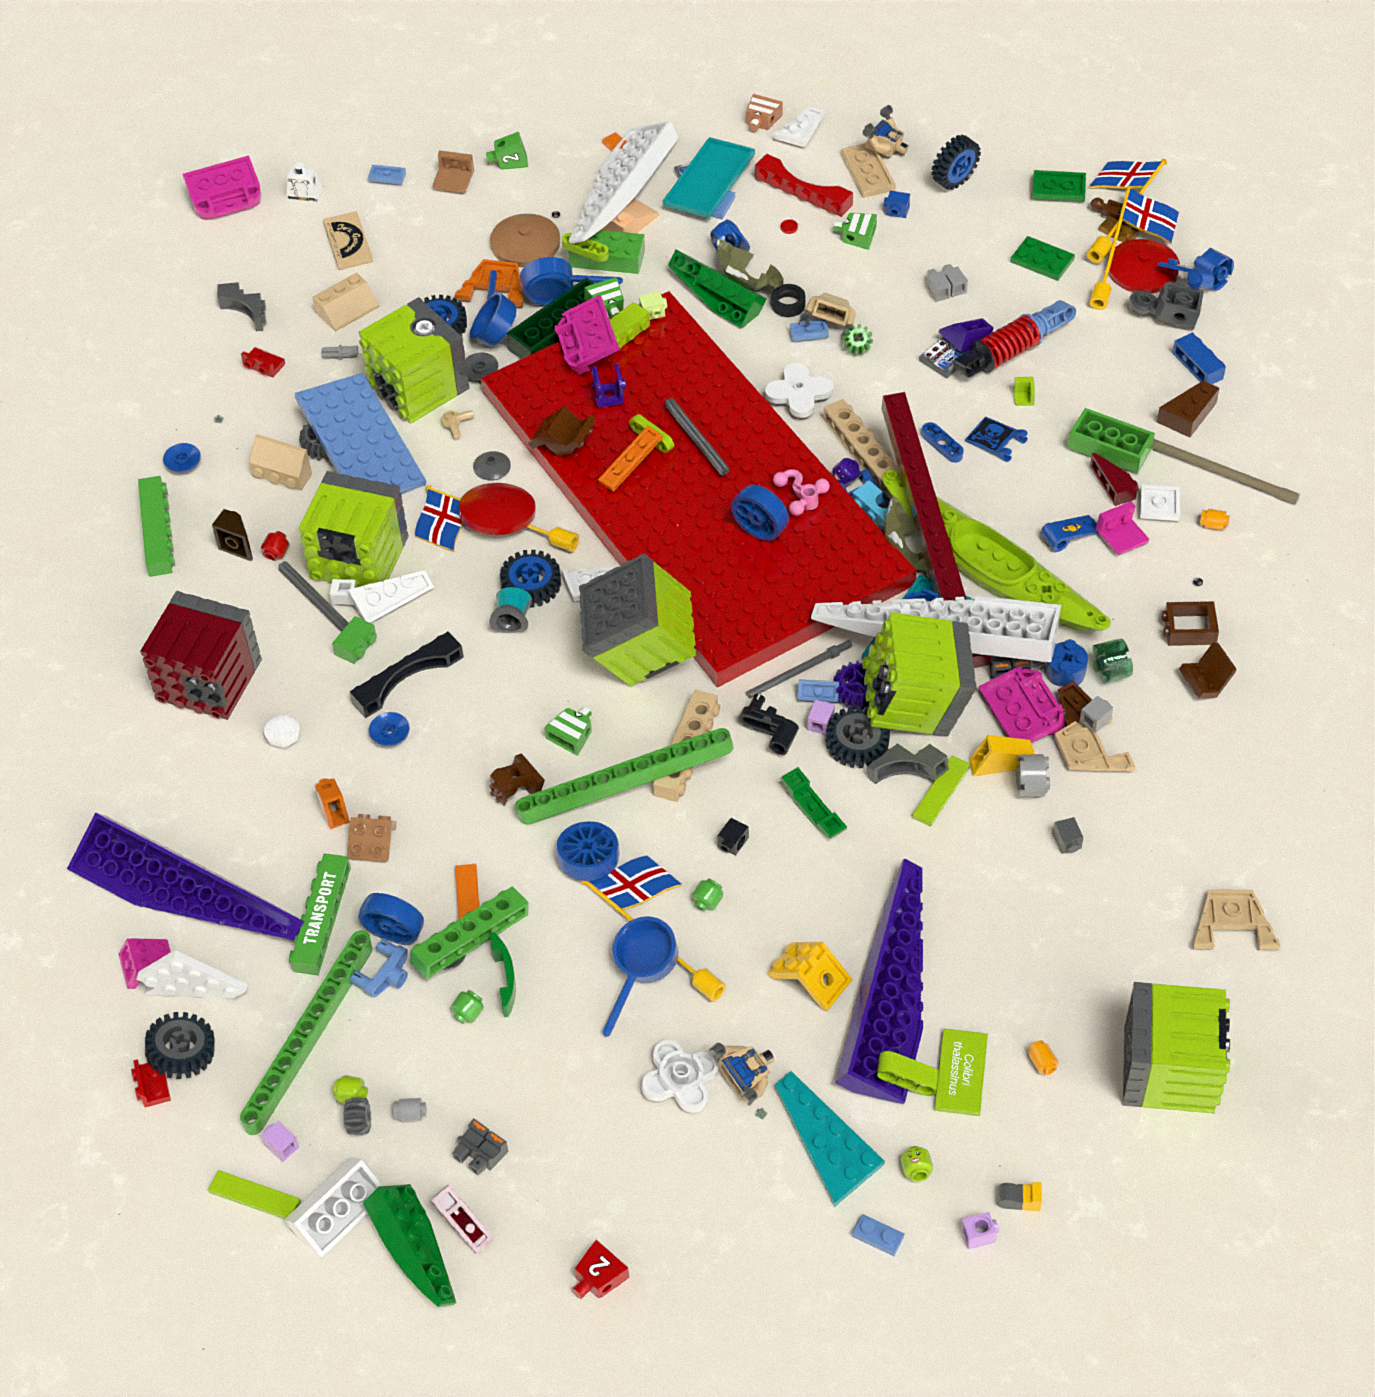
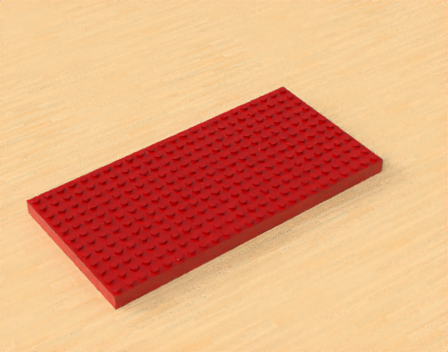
M668 291L661 294L662 298H666L667 301L665 317L650 320V326L623 345L619 351L588 365L590 371L580 375L573 371L564 359L565 355L559 341L481 377L482 390L490 403L620 566L644 553L691 591L690 601L692 602L693 612L691 616L694 623L692 631L695 635L694 649H696V656L693 658L718 688L836 627L811 619L816 603L842 602L843 605H849L855 601H861V604H873V601L881 600L882 603L909 589L916 581L917 570L898 549L896 550L887 542L885 534L672 293ZM617 363L621 377L625 379L626 389L623 390L624 403L598 407L595 399L596 392H594L592 382H594L592 379V368L594 366L597 368L600 385L616 382L614 364ZM606 392L604 395L607 397H611L614 395V393ZM673 398L728 465V474L724 476L719 474L665 407L667 399ZM563 406L570 410L580 421L589 415L596 419L593 424V431L584 438L585 443L579 449L575 448L570 455L565 454L559 458L545 444L543 446L539 445L534 449L528 445L544 419ZM639 414L669 435L674 442V448L667 453H663L654 447L621 485L612 492L600 484L598 479L638 437V434L631 428L629 420ZM794 469L802 474L803 480L801 485H815L817 480L826 479L830 484L828 492L818 494L817 508L813 510L804 509L801 515L795 516L789 511V506L793 501L801 500L792 488L795 478L789 477L785 486L778 487L773 482V477L778 472ZM748 485L762 486L774 493L785 505L789 514V522L785 530L774 540L764 541L750 535L734 518L731 504L735 496Z

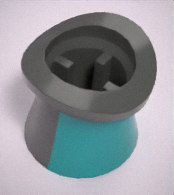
M515 587L499 590L496 594L497 608L492 612L489 620L491 628L502 633H516L527 630L528 620L525 615L532 604L531 595L527 591Z

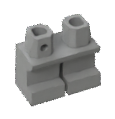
M947 264L942 267L941 272H937L936 269L927 271L928 289H931L935 302L949 299L950 296L955 297L967 293L968 280L959 267L953 268L951 264Z

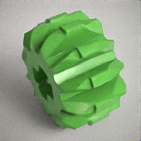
M858 324L856 329L854 325H851L850 330H845L844 333L846 335L842 337V340L845 341L843 347H849L848 353L854 350V355L857 356L858 351L861 354H865V349H871L869 344L873 343V339L870 338L872 332H867V326L861 329V324ZM858 337L861 338V341H858V342H855V341H854V340L857 339Z

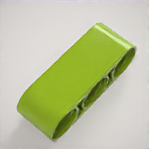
M884 1051L880 1053L877 1076L880 1079L924 1096L936 1094L939 1071L936 1068L895 1052Z

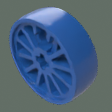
M748 485L732 501V513L738 524L750 535L760 540H774L788 525L789 514L785 505L774 493L762 486Z
M586 821L573 824L566 828L557 840L556 856L561 870L571 878L581 881L601 879L610 874L618 864L620 850L617 836L611 828L602 823Z
M384 893L369 894L358 914L360 923L369 932L381 939L384 938L387 941L401 945L413 944L418 939L424 925L423 915L414 906L398 897Z

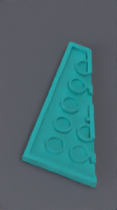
M792 1071L775 1083V1090L785 1110L788 1112L795 1130L798 1131L801 1141L815 1169L818 1171L834 1207H836L884 1166L885 1160Z

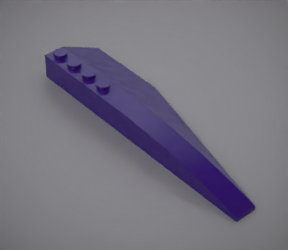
M96 812L67 867L73 873L141 907L295 940L305 922L204 866L116 820Z
M905 858L901 862L872 945L835 1079L836 1084L853 1093L900 1104L905 1103L908 1089L880 1079L877 1076L880 1053L884 1051L895 1052L916 1060L923 1032V1020H921V1012L923 1011V1002H921V992L923 991V982H921V973L923 972V939H921L923 922L921 921V911L923 910V902H921L920 896L923 892V868Z

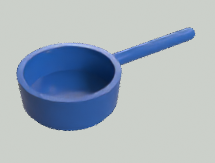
M544 257L527 264L522 269L519 279L526 298L535 304L546 306L572 288L573 282H581L587 277L592 282L599 283L614 277L573 275L572 267L566 260L557 257ZM616 277L618 283L621 284L623 282V279L621 277Z
M491 270L487 301L479 310L470 330V337L486 346H494L505 337L514 322L517 312L515 304L501 292L495 293L496 270Z
M650 916L633 919L619 930L614 939L612 948L614 961L620 970L628 976L603 1029V1035L606 1037L611 1035L634 982L652 983L666 977L676 965L679 952L675 935L670 926L661 919Z

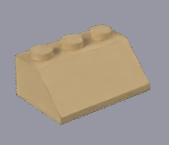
M357 272L312 297L315 312L335 332L380 307L368 283Z
M258 434L255 436L249 460L252 475L302 491L312 476L307 450Z

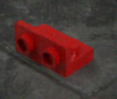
M256 347L250 353L244 351L241 353L243 366L272 378L285 365L284 358Z
M138 1059L133 1060L135 1068L131 1069L134 1082H138V1087L135 1088L137 1100H142L145 1108L171 1101L166 1073L161 1076L158 1074V1069L154 1071L151 1068V1064L144 1063L140 1065Z

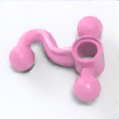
M794 469L778 472L773 477V482L778 487L785 486L789 477L795 478L792 488L801 499L800 501H793L789 506L790 513L795 516L801 515L804 509L813 510L817 508L818 494H824L830 488V484L826 479L817 480L815 485H801L803 480L802 474Z

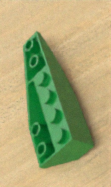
M675 249L668 263V266L714 313L740 328L745 327L760 314L767 298L677 249Z
M411 1184L379 1186L363 1202V1205L391 1256L412 1283L437 1307L456 1304L457 1302L431 1222L417 1198L415 1190Z

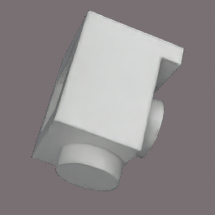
M332 579L330 589L332 607H336L337 604L355 605L347 590L357 588L356 580Z

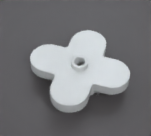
M801 363L787 365L784 369V380L772 381L765 387V397L769 402L789 406L791 414L799 418L810 416L814 412L817 400L827 399L833 393V382L829 378L823 376L810 377L808 368Z
M661 1041L655 1046L653 1051V1061L657 1069L644 1076L642 1092L646 1098L656 1102L674 1097L684 1111L690 1113L699 1112L705 1108L708 1100V1092L703 1083L714 1079L717 1075L718 1060H714V1055L709 1052L700 1051L690 1055L684 1053L681 1046L674 1041Z

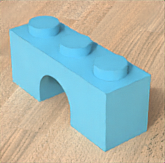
M869 480L852 493V498L885 534L884 522L888 508L885 509L878 506L881 503L882 491Z

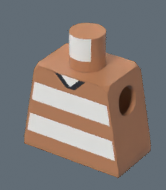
M753 94L746 112V121L750 130L757 131L759 128L769 130L782 117L783 102Z

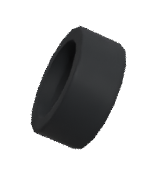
M782 284L781 287H776L772 292V309L776 314L783 317H794L804 311L806 296L805 291L795 284ZM784 297L798 299L793 304H784L779 300Z

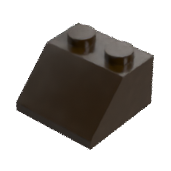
M223 509L212 524L218 550L252 561L253 556L241 515L235 511Z

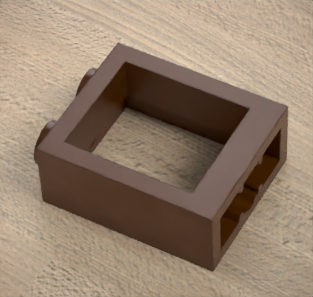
M1214 601L1166 602L1165 610L1161 612V619L1166 625L1164 626L1163 633L1164 638L1168 640V646L1211 645L1213 642H1217L1219 629ZM1204 616L1206 629H1175L1174 617Z

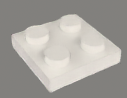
M1142 484L1140 518L1179 521L1180 487Z

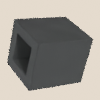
M1075 817L1054 822L1053 835L1061 854L1073 853L1082 849L1083 835Z

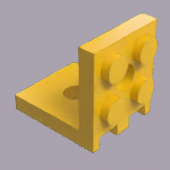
M824 942L790 943L785 948L783 955L773 962V967L768 971L772 979H798L822 1010H829L853 980ZM824 974L828 976V983L826 985L823 983Z

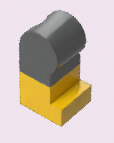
M1032 1182V1185L1002 1183L998 1186V1205L1000 1207L1027 1211L1041 1210L1042 1182Z

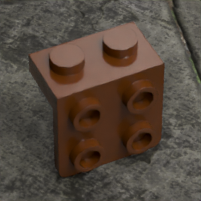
M1213 642L1198 663H1183L1179 668L1184 679L1189 683L1198 698H1217L1236 673V667L1218 642Z

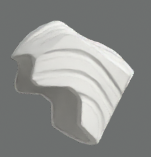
M280 714L268 720L264 727V734L271 746L286 748L298 742L300 725L294 717Z

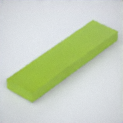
M953 755L948 761L949 770L935 780L913 813V819L930 827L970 769V763Z
M220 1170L217 1171L208 1188L211 1194L282 1219L287 1218L301 1203L298 1197Z

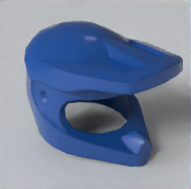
M726 219L710 232L712 243L717 252L718 239H722L732 244L733 247L747 252L750 250L748 241L740 232L738 226L731 220Z

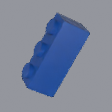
M1193 332L1174 341V356L1200 382L1206 381L1214 384L1224 379L1225 364Z

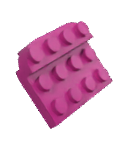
M249 155L182 174L194 210L203 220L225 216L260 204V183Z
M601 295L564 312L558 326H555V331L559 336L565 355L564 359L570 368L579 375L590 371L588 365L620 350Z
M1022 666L1017 667L978 686L980 693L1004 732L1010 738L1031 740V743L1051 733L1054 737L1056 732L1064 728L1063 708L1056 701L1038 670L1022 669Z

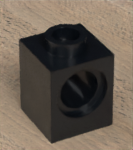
M730 818L717 835L718 847L723 852L736 856L749 839V826Z

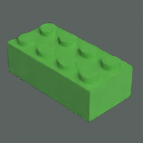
M599 230L588 239L608 247L609 258L603 262L568 251L569 264L573 268L639 274L645 252L644 234ZM582 246L581 248L588 249L589 246Z
M1084 408L1070 431L1068 448L1089 456L1092 453H1096L1114 465L1138 474L1153 449L1155 433Z

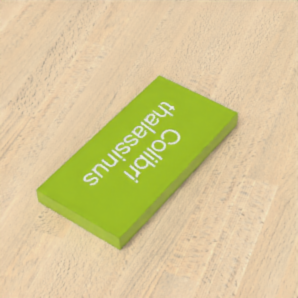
M944 1028L935 1111L980 1116L988 1033Z

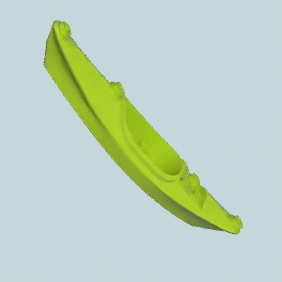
M894 470L885 472L882 475L884 485L890 494L895 496L902 504L905 512L913 518L901 475ZM937 497L957 568L964 575L1000 598L1061 605L1059 624L1085 631H1102L1110 627L1111 620L1037 562L1028 552L993 528L973 519Z

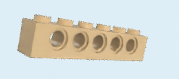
M844 399L825 406L824 421L863 470H868L872 479L882 491L888 490L882 481V475L889 470H894L900 475L898 465H895L892 461L890 454L883 450L881 443L878 440L876 441L871 430L864 426L862 419L859 416L857 417L852 406L848 405Z
M694 690L671 745L712 730L713 718L718 716L721 707L718 704V695ZM693 767L655 780L653 783L654 796L678 802L680 795L685 793L687 779L692 777Z

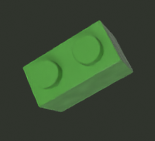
M354 616L332 643L335 655L355 664L359 658L364 656L367 648L376 641L375 625Z

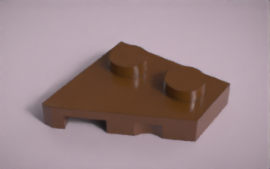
M1074 680L1057 690L1059 705L1061 704L1063 708L1065 727L1075 721H1080L1081 710L1092 701Z

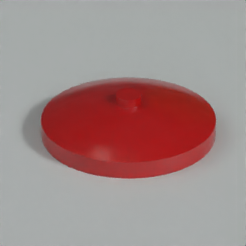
M1133 239L1115 247L1108 274L1112 281L1129 292L1145 291L1154 294L1160 292L1167 282L1175 283L1179 275V270L1158 266V263L1168 262V258L1178 260L1177 264H1180L1175 252L1163 243L1150 239Z
M487 483L476 486L467 491L459 502V515L463 523L477 532L490 535H505L518 532L526 528L533 521L536 513V504L532 495L525 489L508 483Z

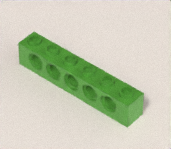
M513 886L501 891L496 897L490 901H485L474 911H469L464 917L450 923L442 931L434 933L426 941L416 944L410 950V963L427 980L490 940L491 932H495L498 935L528 915L529 902Z

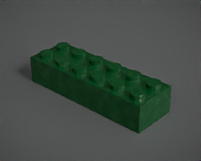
M586 277L507 332L508 348L523 359L559 342L560 339L555 331V326H558L563 318L562 314L586 302L584 299L585 287L595 283Z

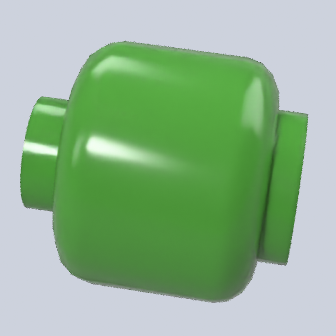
M710 878L701 880L692 893V898L696 902L694 905L704 912L706 909H716L723 897L722 886Z
M470 990L460 992L451 1005V1009L455 1013L453 1017L462 1024L465 1021L474 1022L484 1008L481 1002L483 999Z

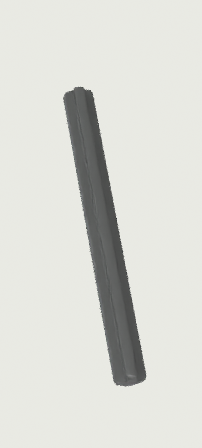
M673 398L667 399L665 407L722 476L728 474V465Z
M283 561L278 565L279 571L342 632L349 622L288 562Z

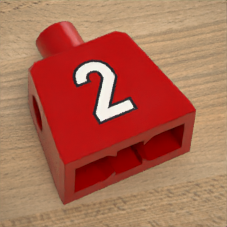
M596 1239L575 1267V1277L579 1282L572 1288V1291L579 1299H582L589 1291L597 1298H602L629 1278V1268Z

